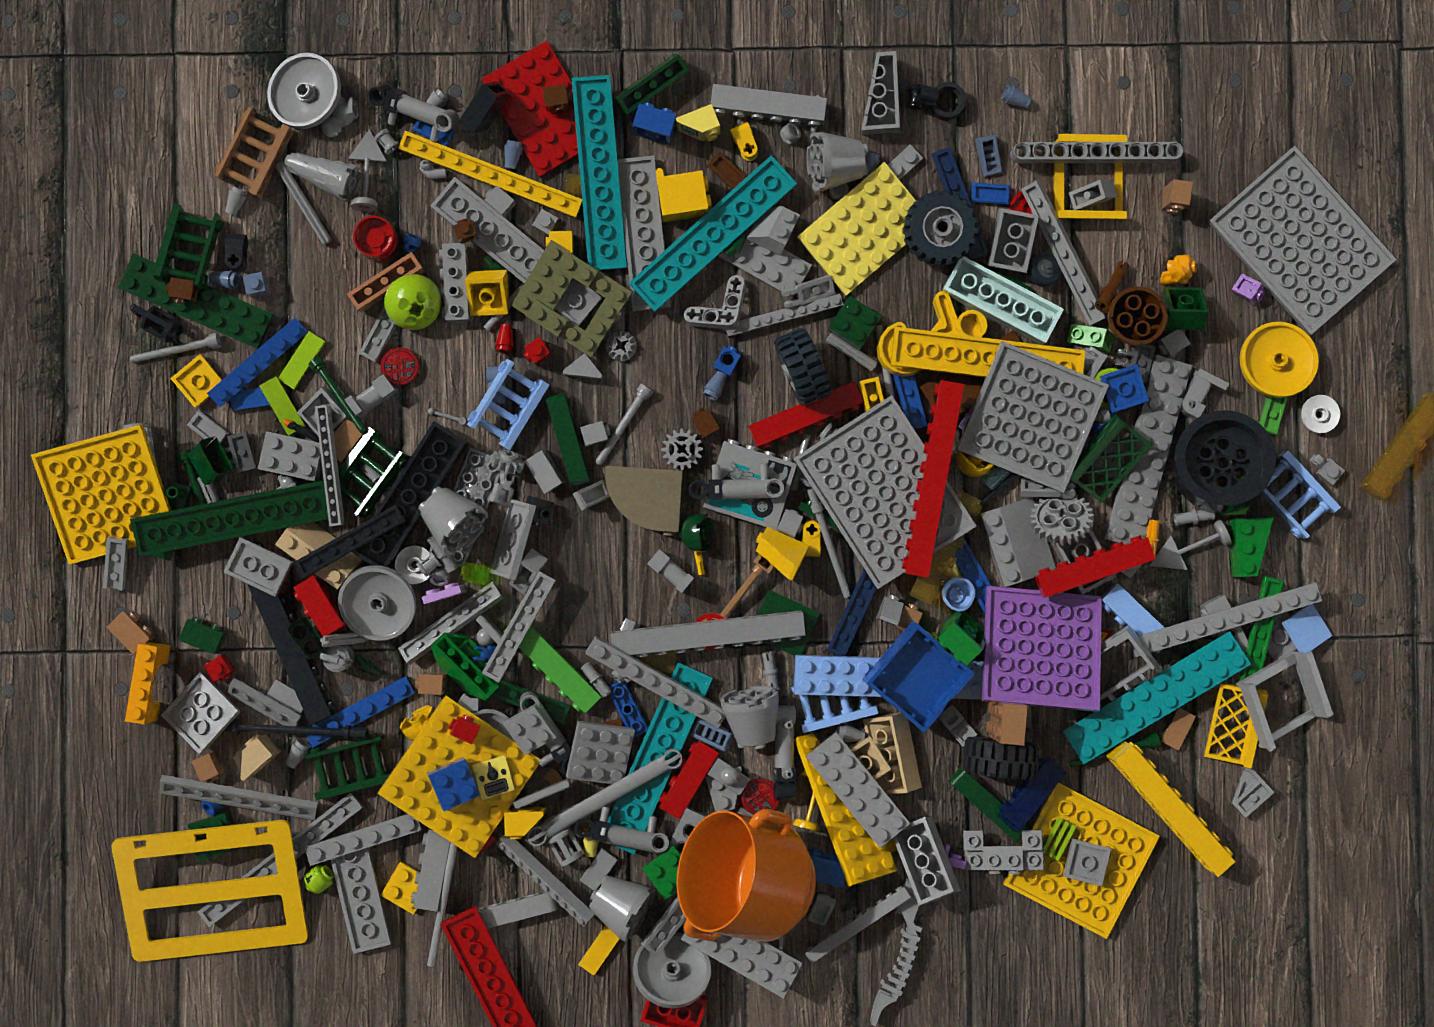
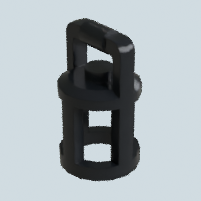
M134 303L129 307L131 312L141 319V329L166 343H169L176 336L181 320L156 306L150 307L147 311ZM158 313H159L160 315L166 317V318L169 319L170 321H169V322H166V321L162 320L161 318L157 317V316H158ZM153 325L156 328L162 330L163 333L160 334L151 329L150 327Z

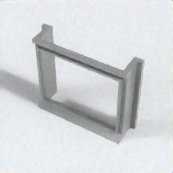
M1293 651L1236 683L1242 691L1260 743L1259 747L1266 748L1268 751L1276 749L1274 740L1316 716L1329 718L1333 715L1312 651L1307 653ZM1295 664L1310 710L1271 732L1255 686Z

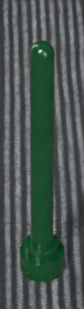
M318 356L312 359L308 364L313 372L320 374L358 431L362 434L365 433L366 427L345 401L346 398L326 371V363L323 358Z
M191 450L178 453V460L182 465H185L198 505L205 504L206 501L197 480L193 464L187 455Z
M1157 732L1148 734L1145 740L1133 743L1140 749L1145 747L1153 749L1161 747ZM1112 749L1105 751L1085 764L1106 759V755ZM1080 758L1069 762L1070 767L1084 765Z

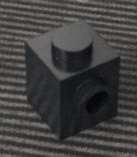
M528 495L526 503L536 506L532 525L540 526V523L548 525L554 502Z

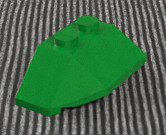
M444 632L430 645L438 666L465 693L486 700L499 687L497 681L482 674L486 666L485 660H473V657H480L481 653L478 650H474L478 646L468 636Z

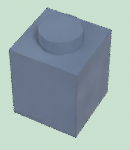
M258 272L243 276L246 295L255 298L271 294L268 278L264 273Z

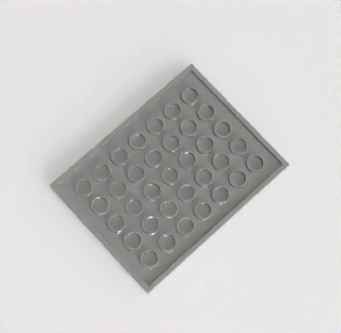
M1293 146L1208 221L1213 229L1309 336L1397 260L1296 146Z
M892 395L794 458L877 589L905 572V569H902L903 558L908 556V550H905L907 538L911 539L912 531L909 530L910 520L915 518V511H912L914 499L918 500L919 492H916L918 480H922L923 473H919L921 461H925L926 454L923 453V442ZM946 481L933 554L976 527V524L948 481Z

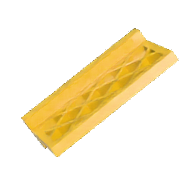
M1220 683L1204 757L1252 768L1258 737L1250 716L1242 724L1236 716L1244 710L1249 714L1247 706L1240 698L1243 695L1242 691L1236 685ZM1223 689L1232 690L1236 696L1226 701L1222 696ZM1259 689L1256 691L1265 712L1268 693L1267 690ZM1238 698L1243 707L1233 712L1228 704ZM1227 706L1231 714L1221 719L1218 711L1222 707ZM1234 717L1239 725L1229 730L1224 722ZM1222 724L1227 732L1217 737L1214 729ZM1242 728L1245 737L1237 742L1232 733ZM1230 735L1235 743L1225 749L1220 740ZM1218 742L1223 751L1218 754L1210 753V746ZM1237 746L1241 751L1240 759L1231 757L1228 751Z

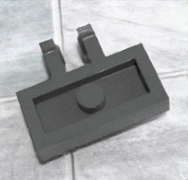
M1148 344L1135 346L1133 352L1118 349L1119 355L1132 357L1131 363L1120 360L1116 361L1115 366L1126 368L1138 364L1143 383L1146 384L1156 346Z
M244 431L227 436L230 447L223 450L226 454L232 453L233 459H229L232 465L235 464L237 473L257 469L248 432Z

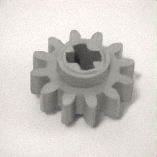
M511 450L494 451L490 458L492 467H497L498 471L505 474L521 473L525 461Z

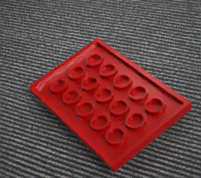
M547 40L482 78L484 84L497 81L511 92L500 112L518 142L522 143L525 154L540 178L578 156L572 82ZM565 84L566 89L571 91L572 101L569 102L570 108H566L564 112H547L542 88Z

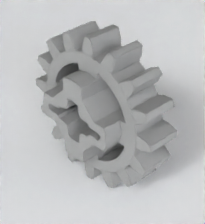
M683 428L680 429V433L673 430V436L667 434L666 436L669 440L662 442L666 445V448H661V451L666 452L663 459L668 458L667 464L673 463L674 469L680 466L681 470H684L686 465L691 469V463L693 462L697 465L698 463L695 459L702 457L698 454V451H703V448L698 447L701 440L696 441L697 434L691 436L690 430L687 433H684ZM686 437L688 439H686L685 441H678L676 438ZM675 443L682 447L685 445V450L689 456L682 452L680 454L677 453L679 449ZM670 444L674 446V453L671 456L669 453ZM692 444L695 446L694 455L690 453V446ZM679 458H686L688 461L678 462L676 460H678Z

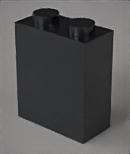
M497 81L482 84L458 122L463 125L462 128L468 133L474 134L488 130L511 95V92Z

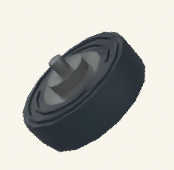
M1041 252L1032 256L1029 260L1027 274L1035 285L1047 287L1058 280L1060 266L1052 255Z

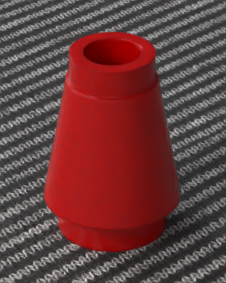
M501 325L495 343L496 351L499 353L509 354L514 349L511 325Z

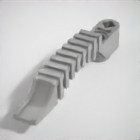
M909 878L905 879L903 887H907L912 897L895 908V913L903 915L907 924L906 929L902 928L900 933L903 934V937L908 938V940L902 938L900 943L908 949L900 948L899 952L905 959L898 956L896 960L902 968L897 965L893 966L894 973L899 976L890 972L887 975L889 981L895 983V985L883 979L880 982L882 988L892 993L890 994L879 988L870 1017V1022L873 1026L877 1025L884 1007L892 1002H896L898 996L902 995V987L905 988L906 985L905 979H908L910 975L908 970H911L913 966L911 961L915 959L914 951H917L918 948L916 943L920 941V936L916 931L921 933L922 926L913 922L919 905Z

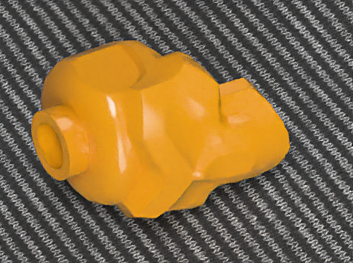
M1177 255L1174 260H1168L1167 271H1164L1160 277V285L1188 283L1193 273L1197 271V262L1193 261L1191 255Z

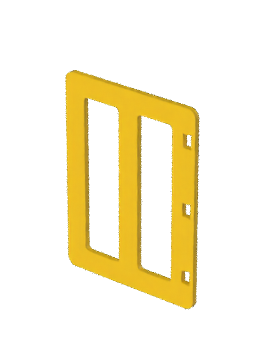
M286 820L122 837L115 839L112 843V853L131 953L136 961L142 962L301 944L308 938L291 827ZM267 827L266 833H257L256 828ZM207 834V839L196 840V835ZM146 841V846L136 847L135 842ZM271 844L274 848L278 872L276 875L152 889H141L139 887L135 859ZM269 895H281L286 919V925L159 940H151L148 935L145 909Z

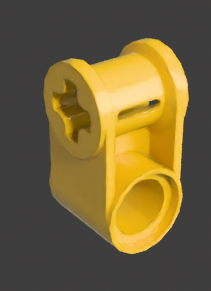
M746 122L730 129L742 158L748 162L754 161L758 156V148L749 123ZM747 148L752 150L751 154H749V152H746Z
M815 520L806 521L802 529L801 542L809 545L805 555L807 557H820L821 529ZM810 524L817 528V530L813 531V534L806 530L807 527H810Z

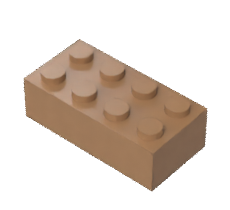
M989 702L988 713L990 714V721L986 723V733H989L988 736L1002 744L1024 745L1028 706L1022 703Z

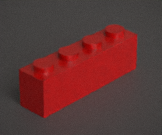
M698 740L697 743H692L688 750L691 753L687 760L685 758L682 760L681 765L678 767L681 771L678 776L673 775L668 784L671 786L667 793L664 791L659 799L661 803L659 808L677 819H680L719 754L718 750L701 740Z

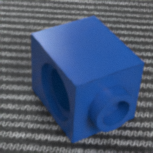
M724 346L713 369L731 377L741 358V355L738 354L739 350L732 346L728 348ZM729 355L734 361L731 365H725L722 361L723 357Z

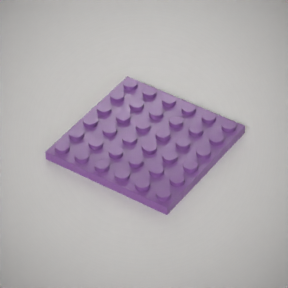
M987 586L982 701L995 703L1000 701L1022 703L1029 706L1100 711L1102 596L1060 592L1042 598L1039 590Z

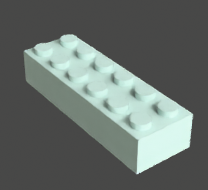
M966 257L957 261L942 291L949 294L950 298L973 310L979 311L986 317L1040 345H1044L1047 342L1064 310Z

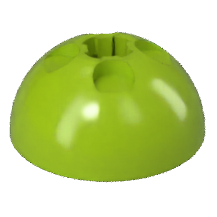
M409 274L396 279L387 289L384 298V306L388 317L397 326L407 330H420L431 325L438 317L442 304L441 294L436 284L429 278L418 274Z

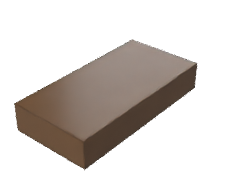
M1177 708L1160 741L1179 751L1196 716L1181 708Z

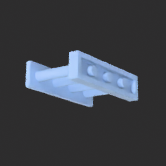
M506 359L498 367L499 372L477 409L470 413L467 425L475 429L477 424L498 436L499 440H501L499 444L510 450L549 387V384L540 379L534 382L512 369L514 362ZM507 375L530 388L527 398H522L502 385ZM497 391L519 404L520 409L517 414L513 415L492 402ZM487 408L510 421L507 431H503L481 418Z
M1289 450L1283 451L1277 456L1280 459V464L1275 468L1268 485L1285 469H1289L1292 472L1293 479L1274 496L1267 489L1264 490L1261 496L1292 528L1290 531L1295 537L1305 539L1310 536L1305 529L1324 512L1334 513L1341 507ZM1302 483L1306 488V493L1286 510L1279 501L1296 485ZM1311 498H1316L1319 502V507L1299 524L1292 515Z
M799 695L805 715L804 724H801L803 733L878 714L877 707L875 705L871 706L867 696H859L861 705L860 709L857 710L850 708L847 696H839L843 709L841 710L842 714L834 715V712H831L827 695H819L824 715H822L823 719L815 720V717L812 716L808 696Z

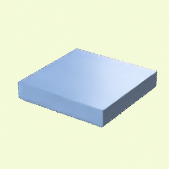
M1313 604L1303 607L1281 622L1299 652L1307 653L1332 636Z

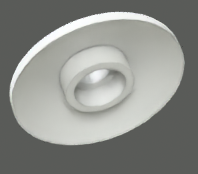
M1313 396L1302 407V421L1309 430L1315 433L1329 432L1339 422V406L1329 396ZM1317 411H1319V412L1321 413V417H1320V418H1317V417H1316V412H1317Z
M420 546L404 548L396 557L395 570L405 577L410 584H419L426 581L430 577L431 572L426 577L418 567L413 568L411 564L413 561L421 563L429 556V552Z

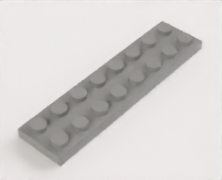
M654 155L617 159L629 281L633 280L665 251ZM630 286V290L633 292L631 294L633 312L652 310ZM670 299L659 309L671 308Z

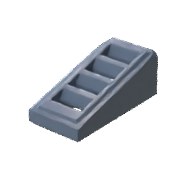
M996 135L975 138L983 177L1003 173ZM991 142V145L983 147V143ZM992 149L993 153L984 154L986 150ZM994 157L995 159L989 162H986L985 160L986 158ZM996 164V168L987 170V166Z
M697 718L690 735L722 751H728L734 738L733 732L722 727L717 728L700 718ZM702 725H705L702 735H699ZM709 728H711L712 731L710 733L709 738H706ZM716 732H720L717 740L713 741ZM726 735L724 743L720 744L723 736Z

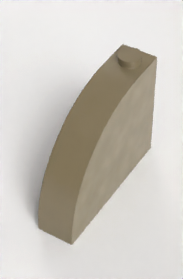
M605 466L608 493L616 508L628 520L645 529L663 531V535L674 536L675 532L679 533L683 471Z

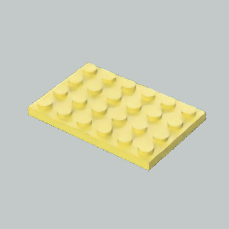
M883 162L800 233L797 238L827 275H832L833 282L846 296L906 245L904 242L905 235L902 232L904 227L903 221L908 213V209L916 200L888 165Z

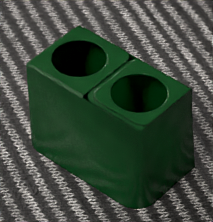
M215 436L202 439L187 454L204 486L221 481L232 470V464L217 437L214 439Z
M304 615L292 623L286 631L308 661L326 648L322 646L321 636ZM296 626L305 627L307 633L303 639H297L293 636V629ZM309 641H314L318 645V651L313 655L307 654L304 650L305 644Z

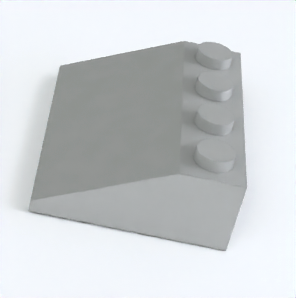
M1033 497L978 514L1001 587H1007L1034 578V575L1039 574L1038 570L1049 567L1052 570L1056 568L1048 542H1045V537L1039 539V534H1034V529L1031 528L1030 515L1031 509H1034L1035 504Z

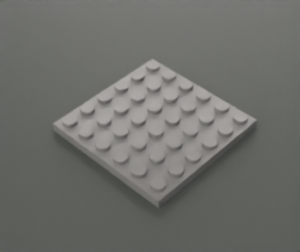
M1001 341L956 449L1064 493L1109 385Z

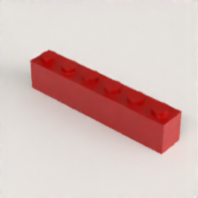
M854 381L832 390L830 395L806 406L796 405L753 423L748 428L756 447H761L763 450L772 446V442L779 439L782 442L789 439V434L797 432L798 435L808 431V426L813 424L815 427L826 423L825 419L830 417L833 420L843 416L842 412L850 410V413L860 409V405L864 402Z
M1139 535L1130 538L1131 542L1123 544L1122 541L1111 545L1112 549L1106 551L1105 548L1095 550L1092 556L1087 557L1084 554L1075 557V562L1068 563L1067 560L1056 564L1057 568L1052 570L1049 567L1038 570L1039 574L1034 575L1041 597L1046 598L1156 560L1148 537L1142 538Z

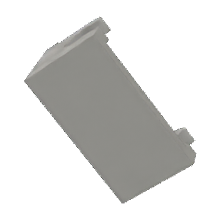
M1091 346L1090 348L1085 347L1083 374L1094 378L1107 355Z
M547 449L541 450L525 461L544 494L566 483L565 478Z

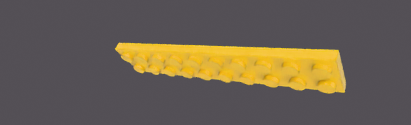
M895 327L890 366L986 378L999 344L1003 341L1083 374L1085 350Z

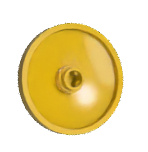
M1270 322L1261 325L1245 339L1241 347L1240 367L1243 376L1252 388L1263 395L1273 398H1286L1296 395L1310 385L1317 373L1319 358L1316 346L1305 331L1293 324Z

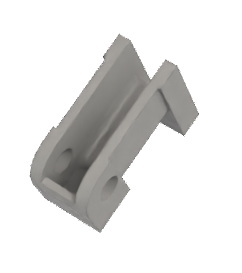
M1202 369L1195 370L1185 390L1180 412L1193 420L1197 419L1202 415L1206 407L1202 403L1210 388L1222 392L1227 389L1229 383Z
M384 374L372 382L373 385L357 397L350 395L345 399L356 416L363 418L369 411L397 392Z
M660 549L647 563L653 570L660 573L676 586V589L681 593L694 579Z

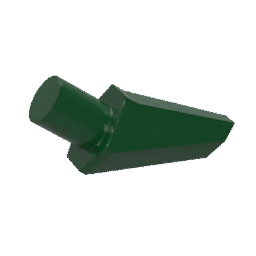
M745 232L731 243V247L725 250L728 257L735 252L740 254L747 238Z
M489 254L483 258L488 265L486 267L487 270H507L500 263L494 261Z
M362 654L355 658L360 665L358 667L359 670L375 676L383 674L370 660L366 661Z

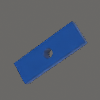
M616 682L608 686L611 689L610 696L625 726L635 730L633 738L647 732L648 726L626 682ZM625 706H630V707H631V711H630V712H626V711L624 710V707H625Z

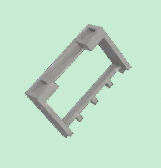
M1130 625L1101 643V654L1129 639L1147 664L1101 693L1100 700L1106 696L1111 701L1115 700L1114 691L1122 686L1129 691L1131 686L1128 682L1137 676H1140L1143 681L1146 680L1147 676L1144 672L1150 668H1155L1156 671L1162 670L1161 666Z

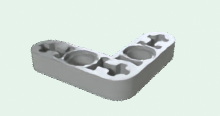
M734 275L728 280L722 309L706 307L687 308L684 312L687 324L696 327L720 329L736 328L740 320L746 291V283L743 277ZM737 282H739L740 285L737 286V293H735L734 285H736ZM731 299H738V303L735 306L728 305ZM693 313H695L696 316L691 319L689 316H693ZM710 314H715L716 319L708 322L707 317ZM730 316H732L733 319L730 320V322L728 323L726 319H729Z

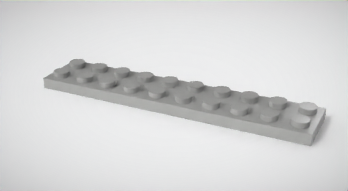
M454 177L431 204V208L452 225H456L462 219L474 220L479 239L473 240V242L522 283L526 282L544 250L467 186ZM573 279L555 310L580 326L602 298L591 288Z
M1154 355L1145 387L1149 401L1141 403L1134 428L1153 445L1119 483L1104 538L1106 540L1116 543L1123 541V544L1131 542L1130 538L1139 535L1142 538L1146 537L1148 521L1151 519L1192 365L1160 355ZM1142 440L1133 441L1134 451L1141 450L1145 445ZM1127 455L1125 465L1130 463L1131 455Z

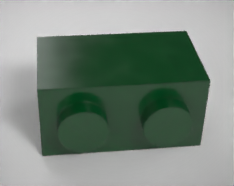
M194 616V619H187L179 641L212 654H219L228 632L223 631V627L212 623L211 626L206 624V620Z

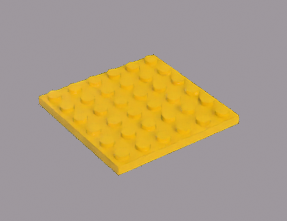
M143 424L31 455L69 565L106 555V542L109 536L129 539L128 549L137 547L130 519L171 510Z
M445 695L382 785L378 794L475 858L503 818L504 812L508 811L541 759L532 753L525 755L516 742ZM463 714L474 718L473 723L478 724L480 729L473 744L449 734L450 730L448 727L453 718L456 719L457 716L462 717ZM505 755L515 790L482 800L480 795L445 812L442 810L427 775L428 772L464 757L478 788L472 765Z
M1056 781L1031 830H1042L1044 845L1058 817L1075 825L1076 828L1059 861L1043 853L1044 870H1020V874H1007L1003 884L1107 939L1160 836ZM1061 823L1060 826L1058 827V829H1057V831H1056V833H1055V835H1054V837H1053V839H1052V841H1051V843H1050V845H1049V847H1048V849H1047L1048 851H1050L1052 845L1054 844V842H1055V840H1056V838H1057V836H1058V834H1059V832H1060V830H1061V828H1062V826H1063L1062 823ZM1067 827L1062 839L1060 840L1054 852L1055 855L1070 827ZM1072 838L1111 848L1102 886L1063 876Z

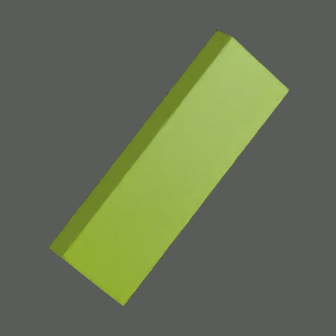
M308 331L278 380L295 390L310 368L309 362L317 357L326 341Z
M277 377L259 385L288 436L296 431L287 428L283 422L284 419L295 421L298 425L306 427Z

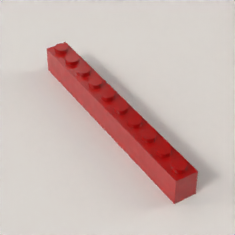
M941 380L939 384L935 385L934 396H937L936 404L932 403L930 415H933L932 423H928L926 433L930 437L929 442L924 444L923 453L926 454L925 461H921L919 471L923 475L922 480L917 482L916 492H919L918 500L914 499L912 511H915V518L910 520L909 530L912 531L911 539L907 538L905 550H908L907 558L904 557L902 562V569H905V574L929 578L964 384Z

